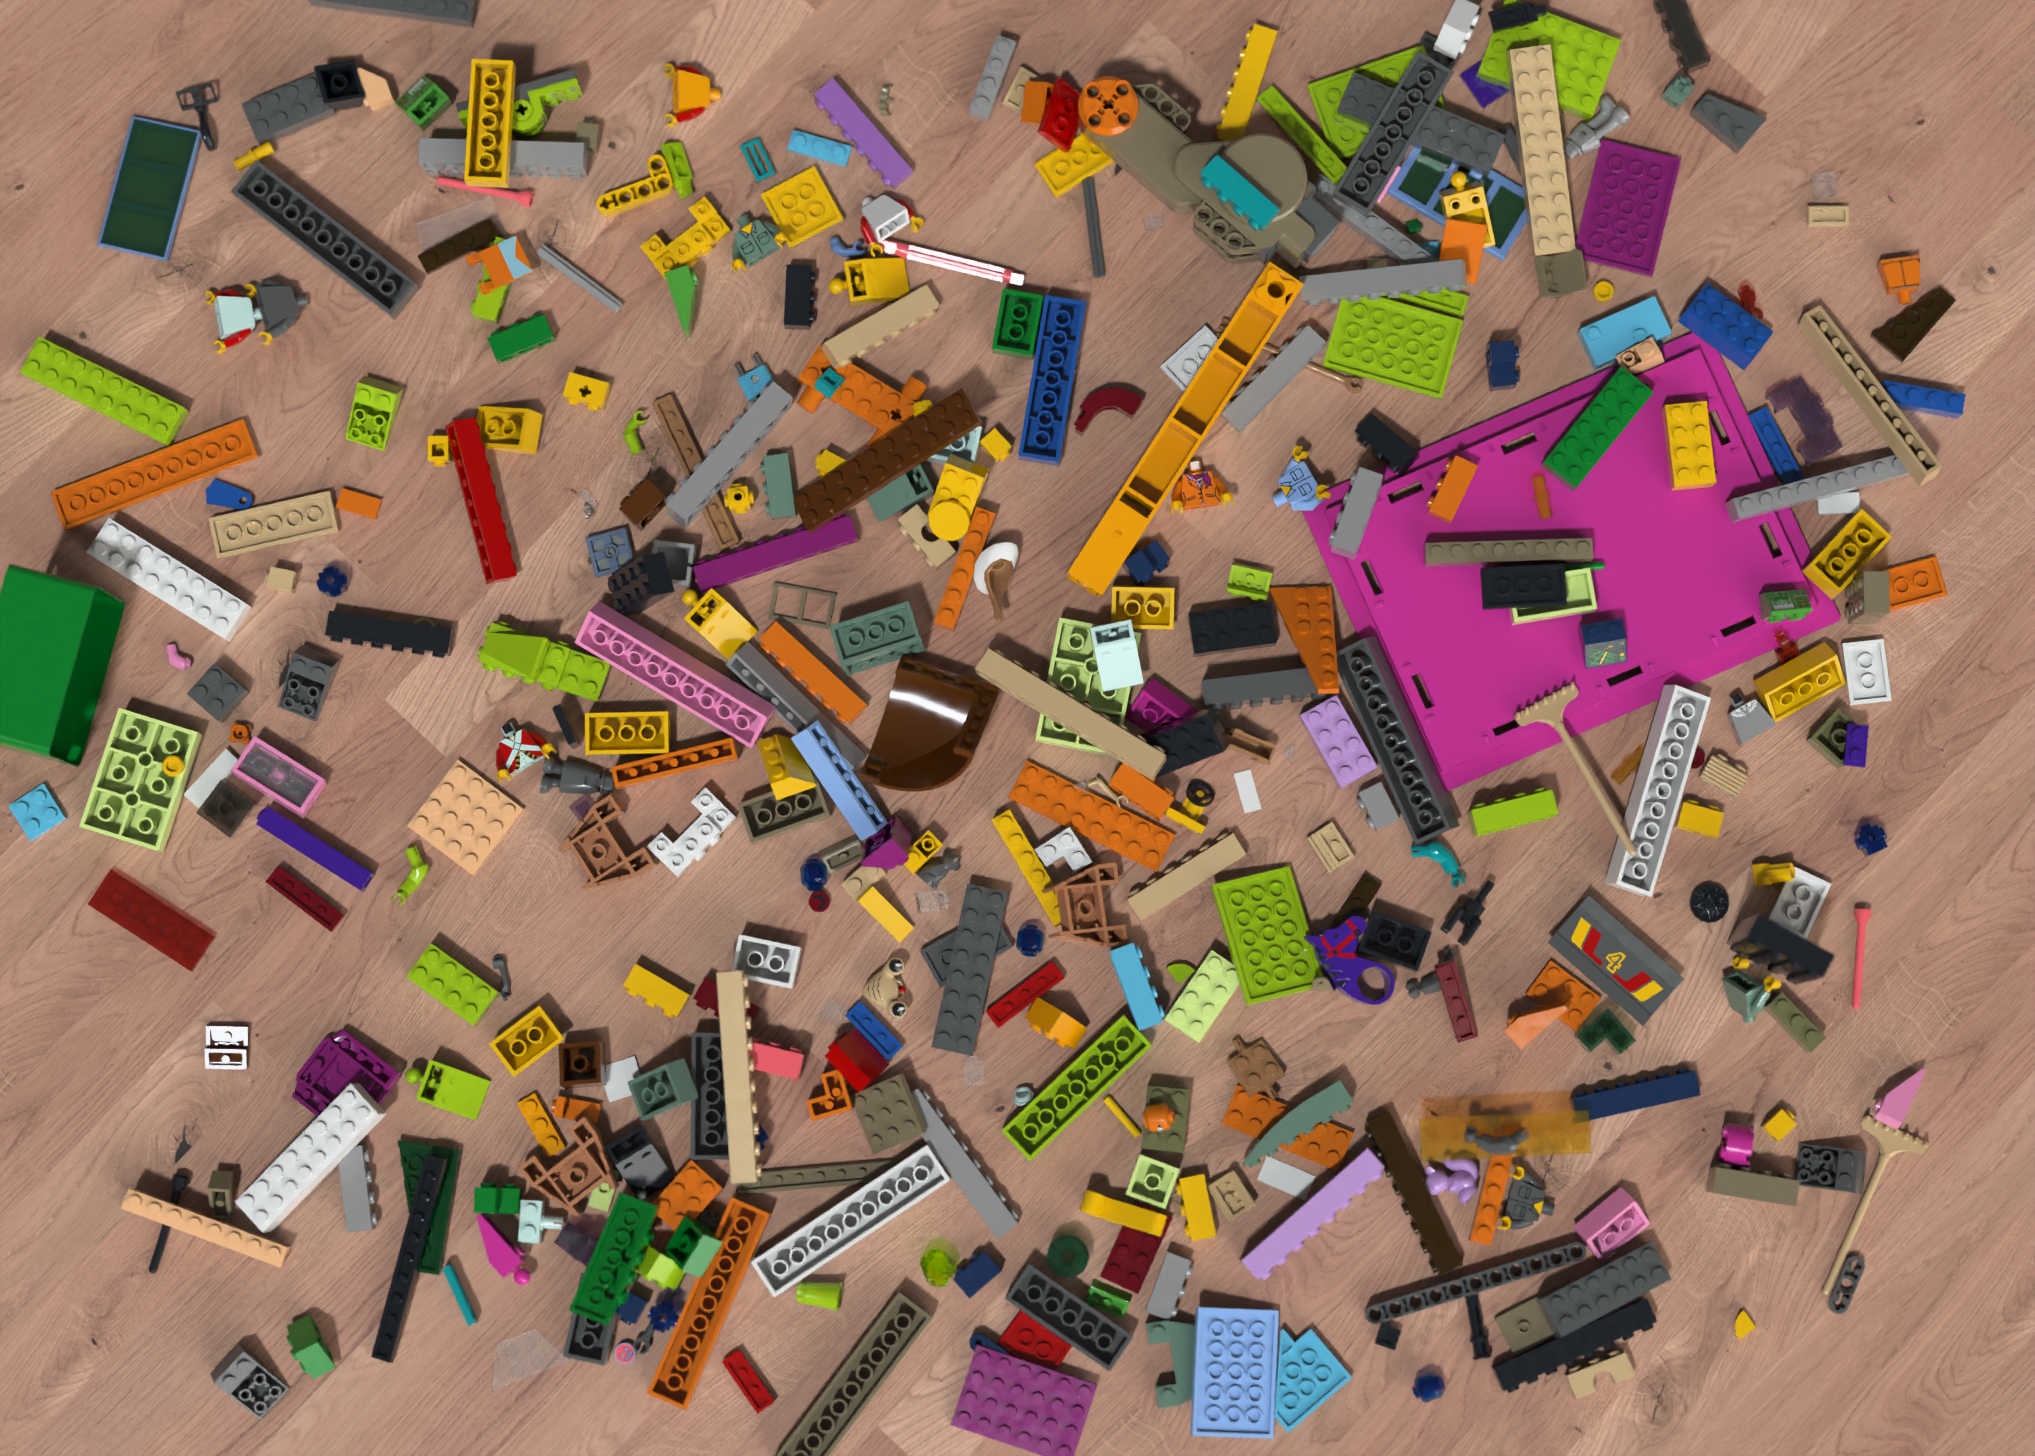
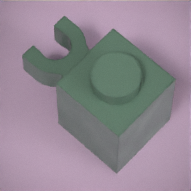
M1678 74L1661 99L1678 110L1695 86L1688 77Z

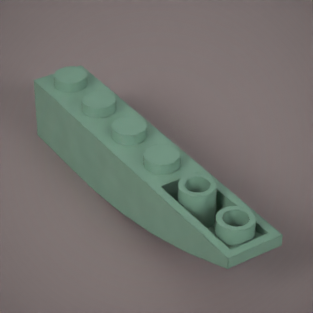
M1341 1080L1303 1101L1280 1119L1254 1146L1242 1162L1243 1166L1249 1165L1252 1168L1261 1162L1260 1157L1265 1154L1270 1157L1279 1151L1277 1147L1285 1143L1288 1146L1297 1141L1295 1136L1303 1132L1305 1136L1315 1130L1313 1125L1321 1122L1323 1125L1333 1119V1113L1339 1111L1341 1114L1350 1109L1351 1106L1349 1104L1353 1100Z

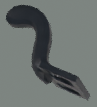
M212 82L177 91L176 95L182 111L194 109L198 113L200 129L208 151L215 150V143L210 133L206 112L208 104L218 102ZM209 87L214 98L204 101L200 90ZM191 93L194 103L184 106L180 95Z

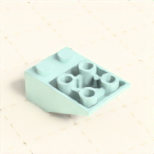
M1131 619L1090 628L1102 691L1143 684Z

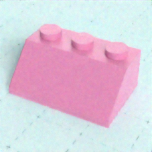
M1620 1187L1583 1219L1579 1220L1573 1228L1596 1258L1603 1263L1650 1223L1636 1201Z

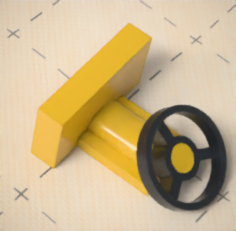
M1194 781L1186 789L1187 798L1179 812L1169 807L1165 816L1202 835L1206 827L1197 821L1204 808L1213 802L1215 793L1207 783ZM1195 785L1205 787L1210 793H1205L1204 790L1198 789ZM1190 787H1192L1193 793L1189 792Z

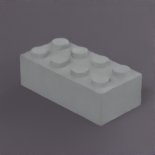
M1359 467L1358 472H1353L1350 480L1351 492L1346 491L1343 500L1344 511L1340 510L1336 519V526L1338 528L1337 530H1332L1329 538L1331 552L1353 560L1356 558L1383 483L1382 474Z

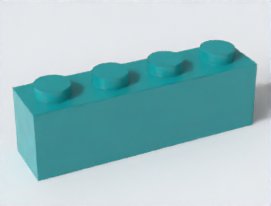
M1218 155L1200 172L1201 184L1207 189L1212 188L1217 193L1216 197L1223 203L1228 202L1232 206V211L1239 217L1244 216L1248 220V225L1255 231L1259 229L1263 232L1279 214L1280 209Z

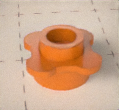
M233 723L231 726V736L229 737L232 743L242 742V744L247 745L250 742L249 733L252 731L251 726Z

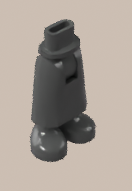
M548 755L549 759L545 757L543 773L561 774V778L543 775L540 793L546 794L551 788H559V793L567 794L612 792L613 776L605 775V772L564 760L563 765H560L554 761L551 755Z

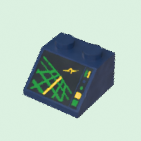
M1622 618L1583 624L1578 628L1585 669L1627 662L1626 635Z

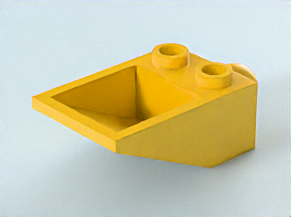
M1461 171L1454 172L1450 177V182L1454 188L1439 191L1445 221L1446 217L1487 223L1483 248L1496 245L1483 186L1478 181L1466 184V175Z
M873 258L845 261L843 264L845 281L840 278H833L828 285L830 292L833 294H840L844 289H847L850 307L896 301L910 294L904 258ZM853 273L858 274L855 279L851 277ZM860 293L862 296L855 297L854 295Z
M712 588L700 601L696 591L688 589L683 592V603L688 606H694L685 616L684 621L728 661L737 650L748 643L758 632ZM711 601L717 604L713 609L708 606ZM698 616L703 619L700 624L695 623V618Z

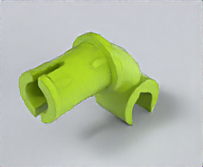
M636 411L633 417L628 421L622 439H625L631 456L643 451L636 435L638 432L635 430L638 426L644 425L647 420H637V416L643 414L644 411Z

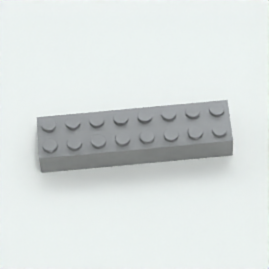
M419 138L418 162L428 175H439V172L450 176H459L460 173L465 172L467 139ZM511 141L509 177L519 178L521 175H529L531 178H541V175H546L553 179H560L562 176H570L571 179L587 177L588 151L584 143Z
M774 381L762 388L759 393L761 396L756 401L753 399L746 407L747 412L735 419L733 422L734 427L730 431L726 430L719 439L721 442L716 447L713 445L706 453L707 458L703 462L699 461L693 468L694 473L690 477L686 476L679 484L681 488L676 493L672 492L666 499V514L684 529L689 526L791 408L792 396Z

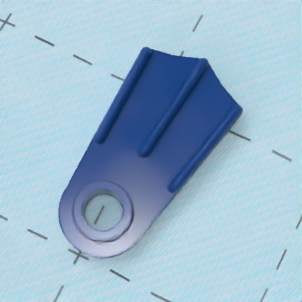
M214 479L206 488L207 504L247 510L253 503L252 496L248 492L217 479ZM242 498L247 499L245 504H241Z

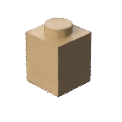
M271 566L270 571H267L265 574L264 582L267 583L266 587L271 590L294 594L298 573Z

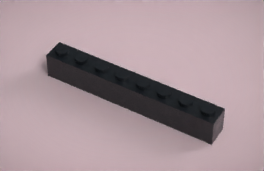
M1642 1298L1593 1320L1563 1337L1549 1340L1494 1365L1491 1369L1501 1390H1507L1508 1393L1519 1389V1384L1527 1382V1384H1531L1539 1380L1538 1376L1546 1373L1548 1376L1557 1372V1367L1563 1364L1566 1367L1577 1363L1576 1358L1583 1355L1585 1358L1596 1354L1595 1350L1601 1347L1604 1350L1616 1345L1614 1341L1620 1338L1623 1341L1635 1336L1634 1332L1640 1329L1642 1332L1650 1330L1654 1327L1653 1323L1658 1321L1647 1298Z

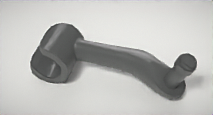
M500 955L492 958V965L494 969H500L503 981L501 996L504 1001H507L510 983L504 957Z

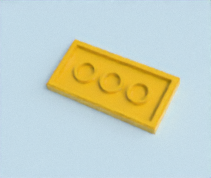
M1080 134L1073 139L1069 152L1064 153L1058 148L1035 162L1034 167L1054 197L1058 198L1082 183L1083 179L1090 178L1115 161L1096 145L1089 143L1083 134Z

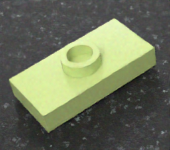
M614 1169L618 1181L620 1172ZM605 1181L592 1191L588 1206L609 1212L615 1189H611Z

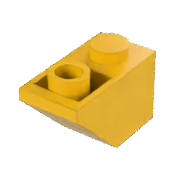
M928 830L910 847L909 859L903 865L915 875L938 852L943 844Z

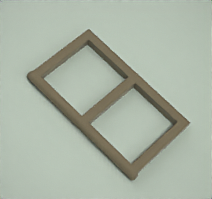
M774 582L768 618L829 629L837 593ZM779 587L803 591L797 619L773 615ZM807 592L831 597L826 624L802 620Z

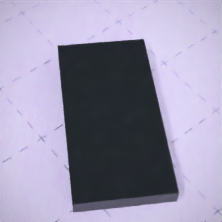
M1564 563L1480 568L1482 610L1567 606Z

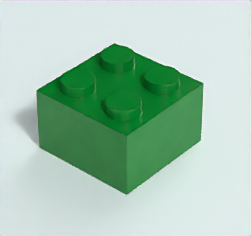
M685 1215L663 1251L682 1271L701 1278L714 1255L719 1250L722 1241L704 1222Z

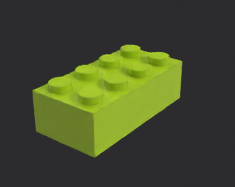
M1546 787L1534 790V792H1531L1532 795L1527 796L1526 792L1514 795V797H1511L1512 800L1506 801V798H1500L1491 802L1492 805L1486 806L1485 803L1474 805L1471 807V811L1467 813L1473 838L1555 817L1559 812L1553 790L1547 791Z
M433 943L429 944L406 976L475 1027H477L501 994V992Z

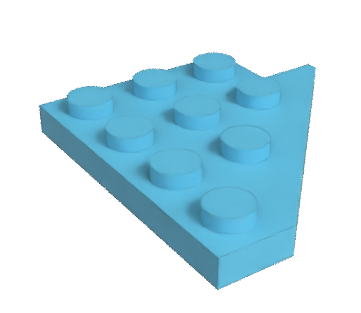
M1284 1329L1280 1330L1274 1417L1288 1433L1352 1378L1312 1329H1309L1295 1342Z

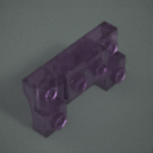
M1801 376L1765 396L1766 400L1769 399L1774 407L1773 412L1775 414L1788 407L1808 441L1796 449L1804 458L1806 468L1843 447L1833 431L1834 422L1828 413L1826 414L1822 408L1823 403L1819 396H1815L1813 392H1810Z

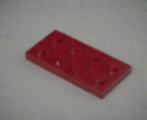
M1134 1200L1133 1206L1167 1216L1161 1237L1122 1226L1100 1277L1139 1294L1173 1217Z

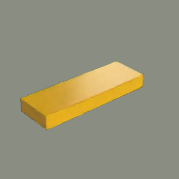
M872 885L856 899L899 943L914 929Z

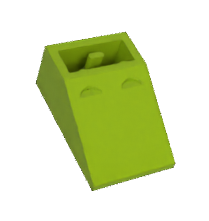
M368 376L360 379L357 382L345 439L384 451L400 406L404 388Z

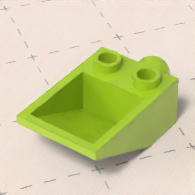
M433 1060L429 1061L424 1075H422L418 1068L414 1067L408 1069L405 1074L408 1083H421L415 1098L416 1100L475 1121L491 1082ZM435 1070H441L442 1075L440 1077H435ZM429 1089L434 1090L433 1097L427 1096V1091Z

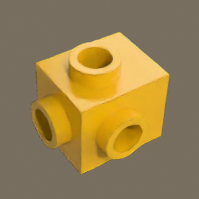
M742 483L731 485V488H727V494L724 495L725 507H729L731 513H747L748 510H752L751 503H754L753 491H749L748 486H744ZM742 495V499L739 501L735 500L734 497Z

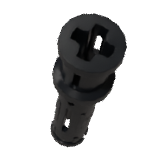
M1478 1294L1466 1296L1472 1334L1469 1340L1473 1345L1474 1351L1472 1358L1473 1360L1490 1358L1492 1356L1488 1351V1336L1484 1334Z

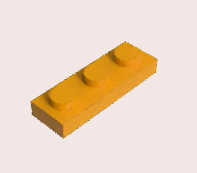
M536 1093L516 1103L547 1158L566 1148Z

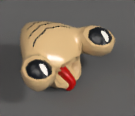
M895 957L888 960L883 969L864 985L862 993L868 1000L885 1009L892 1017L900 1019L906 1016L908 1012L907 1004L899 1001L903 998L906 988L903 986L902 981L896 979L895 976L904 971L905 963L902 959Z

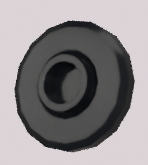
M1705 884L1696 888L1689 902L1693 915L1706 923L1717 922L1722 919L1729 907V900L1725 891L1713 884Z

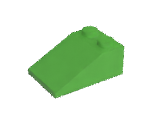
M688 265L664 273L684 334L688 339L691 338L697 300L696 287L699 286L694 270L690 271Z

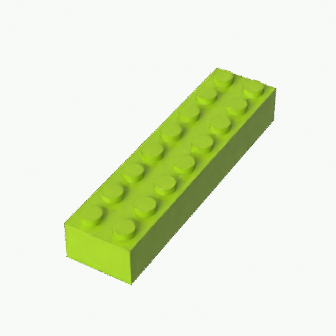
M39 336L19 372L24 377L167 447L173 445L189 414L185 407Z
M1123 1015L1001 1131L1031 1161L1150 1049L1152 1045Z

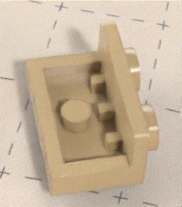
M1234 1170L1207 1186V1189L1228 1222L1233 1221L1256 1206L1253 1196L1247 1192L1242 1184L1241 1177Z

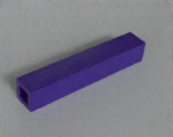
M267 807L258 814L256 825L360 891L364 892L375 876L368 869L273 809Z

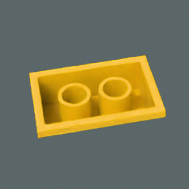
M1112 585L1111 623L1131 619L1133 629L1174 630V586Z
M776 734L757 741L776 800L816 787L810 766L791 738Z
M539 1005L491 1041L489 1045L512 1076L515 1077L562 1042L564 1037L545 1009Z

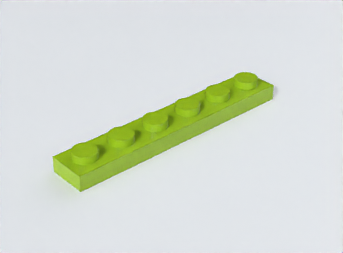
M1271 85L1256 98L1257 101L1331 183L1336 186L1346 172L1347 167Z

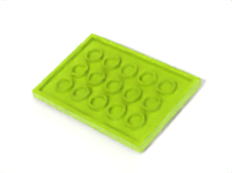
M1423 45L1307 85L1326 143L1340 160L1355 156L1371 130L1369 127L1337 115V109L1353 72L1395 89L1416 53L1420 51L1427 56ZM1440 96L1435 106L1446 110L1442 96Z
M1367 297L1360 298L1358 302L1341 300L1322 367L1441 400L1464 320L1382 297L1378 300H1368Z
M1290 866L1211 885L1210 888L1245 1005L1249 1006L1311 990L1313 979L1323 976L1316 959L1313 946L1304 939V936L1311 935Z

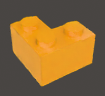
M1038 997L1025 1016V1019L1031 1023L1029 1027L1039 1033L1043 1030L1042 1034L1051 1040L1056 1038L1055 1043L1064 1049L1066 1046L1075 1049L1088 1029L1063 1011Z

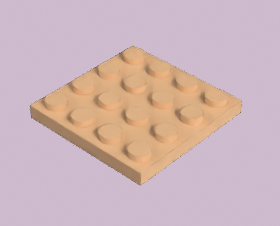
M457 760L407 826L474 876L524 809Z

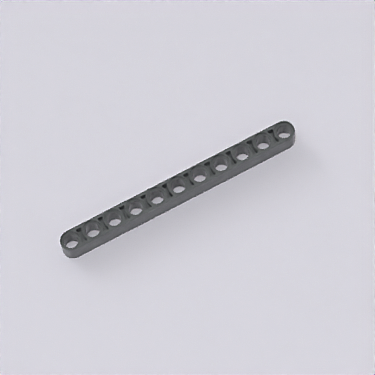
M1570 1242L1371 1304L1365 1309L1364 1315L1366 1320L1372 1324L1386 1322L1581 1261L1586 1255V1248L1581 1243ZM1573 1246H1578L1581 1251L1580 1255L1576 1258L1570 1254ZM1553 1252L1560 1254V1261L1557 1264H1553L1550 1260ZM1534 1258L1539 1259L1541 1264L1537 1270H1533L1530 1267V1262ZM1514 1264L1520 1267V1273L1517 1276H1512L1510 1273V1268ZM1493 1271H1498L1500 1273V1280L1493 1283L1490 1280V1274ZM1473 1277H1478L1480 1280V1286L1476 1289L1470 1286V1280ZM1453 1283H1457L1460 1286V1292L1457 1295L1450 1293V1286ZM1434 1289L1440 1292V1298L1437 1301H1432L1429 1297L1430 1292ZM1412 1296L1419 1297L1420 1304L1418 1307L1413 1308L1410 1306L1409 1300ZM1393 1302H1397L1400 1305V1311L1396 1314H1392L1389 1310V1306ZM1373 1308H1377L1380 1311V1317L1377 1320H1371L1369 1317V1312Z

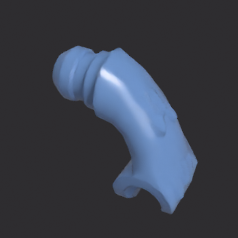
M832 237L829 241L831 251L842 257H862L866 254V250H857L858 247L863 245V242L857 241L852 248H845L840 243L838 237Z

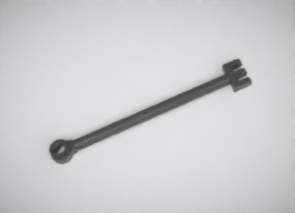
M707 1207L700 1220L705 1222L710 1229L713 1227L718 1229L723 1215L716 1222L714 1220L718 1213L714 1211L711 1218L707 1217L711 1210ZM687 1272L676 1290L669 1287L644 1334L634 1341L633 1348L635 1352L639 1350L638 1344L640 1342H645L646 1348L640 1350L639 1354H645L649 1351V1341Z

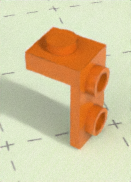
M557 1096V1100L552 1102L551 1112H554L553 1117L579 1121L583 1117L589 1116L596 1125L601 1105Z

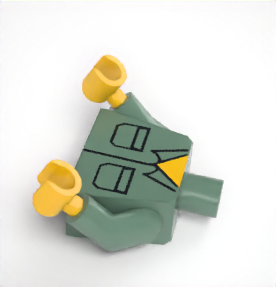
M747 214L737 219L741 230L734 234L735 240L732 247L733 262L731 266L736 274H738L737 271L741 267L746 271L745 265L752 267L783 248L782 242L784 240L790 242V239L778 226L768 221L761 222L759 219L751 222Z
M1736 957L1733 959L1734 971L1731 970L1729 975L1723 977L1722 982L1731 1009L1741 1014L1744 1022L1751 1023L1755 1021V1015L1765 1009L1764 1005L1771 995V989L1780 988L1781 981L1775 980L1776 976L1766 977L1764 979L1765 988H1763V984L1740 971L1749 967V960L1744 959V957Z

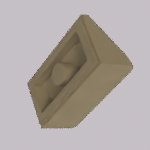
M856 834L820 850L818 853L828 874H831L860 860L863 848Z

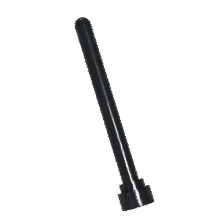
M173 1174L171 1181L173 1183V1192L170 1202L178 1204L181 1191L188 1186L190 1178ZM162 1224L149 1266V1272L152 1274L157 1272L170 1230V1226Z

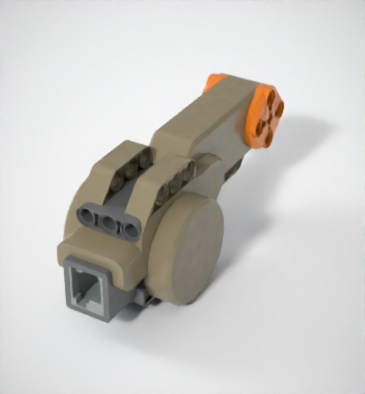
M1104 76L1087 83L1081 92L1078 102V124L1086 140L1100 148L1175 214L1195 213L1193 233L1227 263L1239 264L1260 261L1265 265L1277 252L1296 268L1302 261L1308 263L1338 230L1340 220L1314 198L1316 187L1307 179L1304 161L1299 152L1286 140L1271 134L1257 133L1232 141L1194 143L1185 135L1191 125L1190 114L1155 84L1131 86L1126 80L1113 76ZM1151 91L1156 94V97L1148 99L1145 94ZM1169 105L1172 110L1166 113L1161 110V107ZM1180 118H1184L1187 121V124L1184 126H1180L1176 123V121ZM1216 155L1222 158L1280 209L1277 217L1263 232L1259 229L1257 231L1252 229L1244 216L1239 217L1236 215L1228 202L1223 203L1216 197L1217 193L1212 188L1207 189L1201 184L1200 172ZM1228 253L1231 254V255H1237V256H1236V257H1231V256L1228 255Z

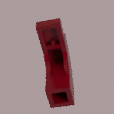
M1108 388L1095 392L1080 405L1079 411L1084 413V415L1080 414L1074 423L1076 426L1075 432L1082 436L1094 417L1106 410L1118 411L1132 420L1142 405L1143 398L1131 391L1120 388Z

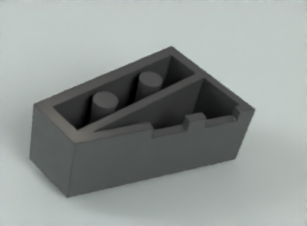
M1708 94L1704 96L1690 114L1692 118L1736 155L1767 119Z

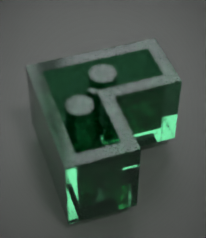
M1609 1009L1604 1010L1574 1036L1587 1053L1605 1041L1616 1055H1620L1636 1041Z

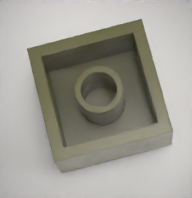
M1839 708L1834 710L1807 739V742L1837 769L1843 766L1846 724H1856Z

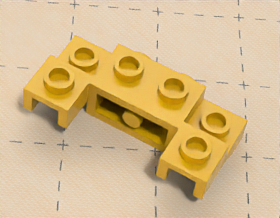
M705 196L689 208V212L697 220V223L670 244L665 246L657 234H655L640 245L641 250L666 282L664 272L686 265L689 268L696 264L697 258L701 255L706 256L714 249V245L731 233L729 227Z

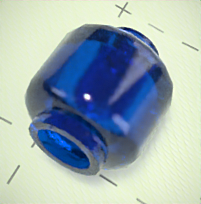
M808 859L800 867L801 884L809 891L823 889L824 885L828 882L826 865L819 862L818 859Z
M1029 924L1018 931L1016 948L1021 952V955L1035 957L1043 950L1044 933L1036 925Z
M1428 1372L1415 1378V1386L1412 1387V1390L1417 1399L1420 1398L1423 1402L1428 1403L1442 1397L1445 1384L1439 1374L1436 1375L1434 1372Z

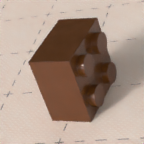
M649 479L645 482L643 480L640 481L634 488L635 492L631 496L627 495L620 502L621 507L619 510L639 531H642L667 504L666 495Z
M601 1041L558 1044L560 1086L565 1089L607 1086L604 1043Z

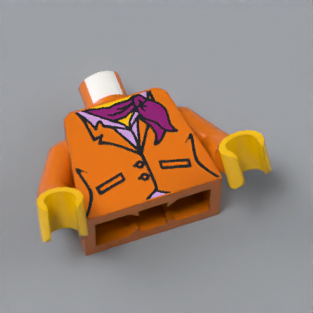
M1200 461L1189 462L1190 474L1182 475V479L1176 482L1172 491L1170 513L1173 514L1175 509L1180 510V514H1182L1183 511L1220 506L1221 502L1222 507L1225 508V502L1227 501L1232 502V505H1234L1233 495L1229 493L1226 485L1217 475H1212L1211 471L1202 472Z

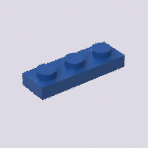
M860 1001L845 1015L888 1061L904 1047Z

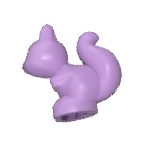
M1447 1153L1443 1158V1162L1448 1169L1455 1172L1448 1176L1443 1171L1435 1170L1432 1166L1428 1165L1425 1170L1427 1176L1425 1179L1426 1186L1431 1195L1439 1194L1445 1189L1449 1193L1459 1194V1202L1464 1206L1479 1188L1476 1184L1479 1176L1478 1166L1468 1157L1460 1156L1453 1159L1452 1154Z

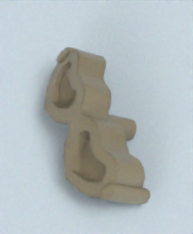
M883 85L880 93V116L889 117L886 103H893V99H887L890 88H892L890 85Z

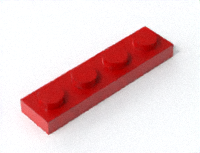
M1050 962L988 1009L986 1013L997 1028H1000L1033 1003L1037 997H1041L1065 977L1056 965Z

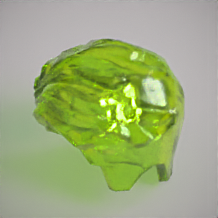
M938 1248L928 1250L921 1257L920 1265L926 1281L935 1287L947 1286L953 1273L956 1271V1261Z

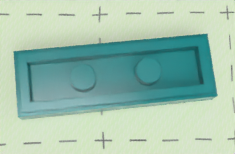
M448 1265L443 1267L442 1269L467 1325L470 1326L477 1323V1317L454 1266Z

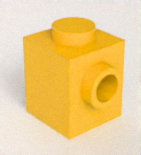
M826 449L823 454L819 453L814 461L816 471H818L817 475L822 478L847 462Z

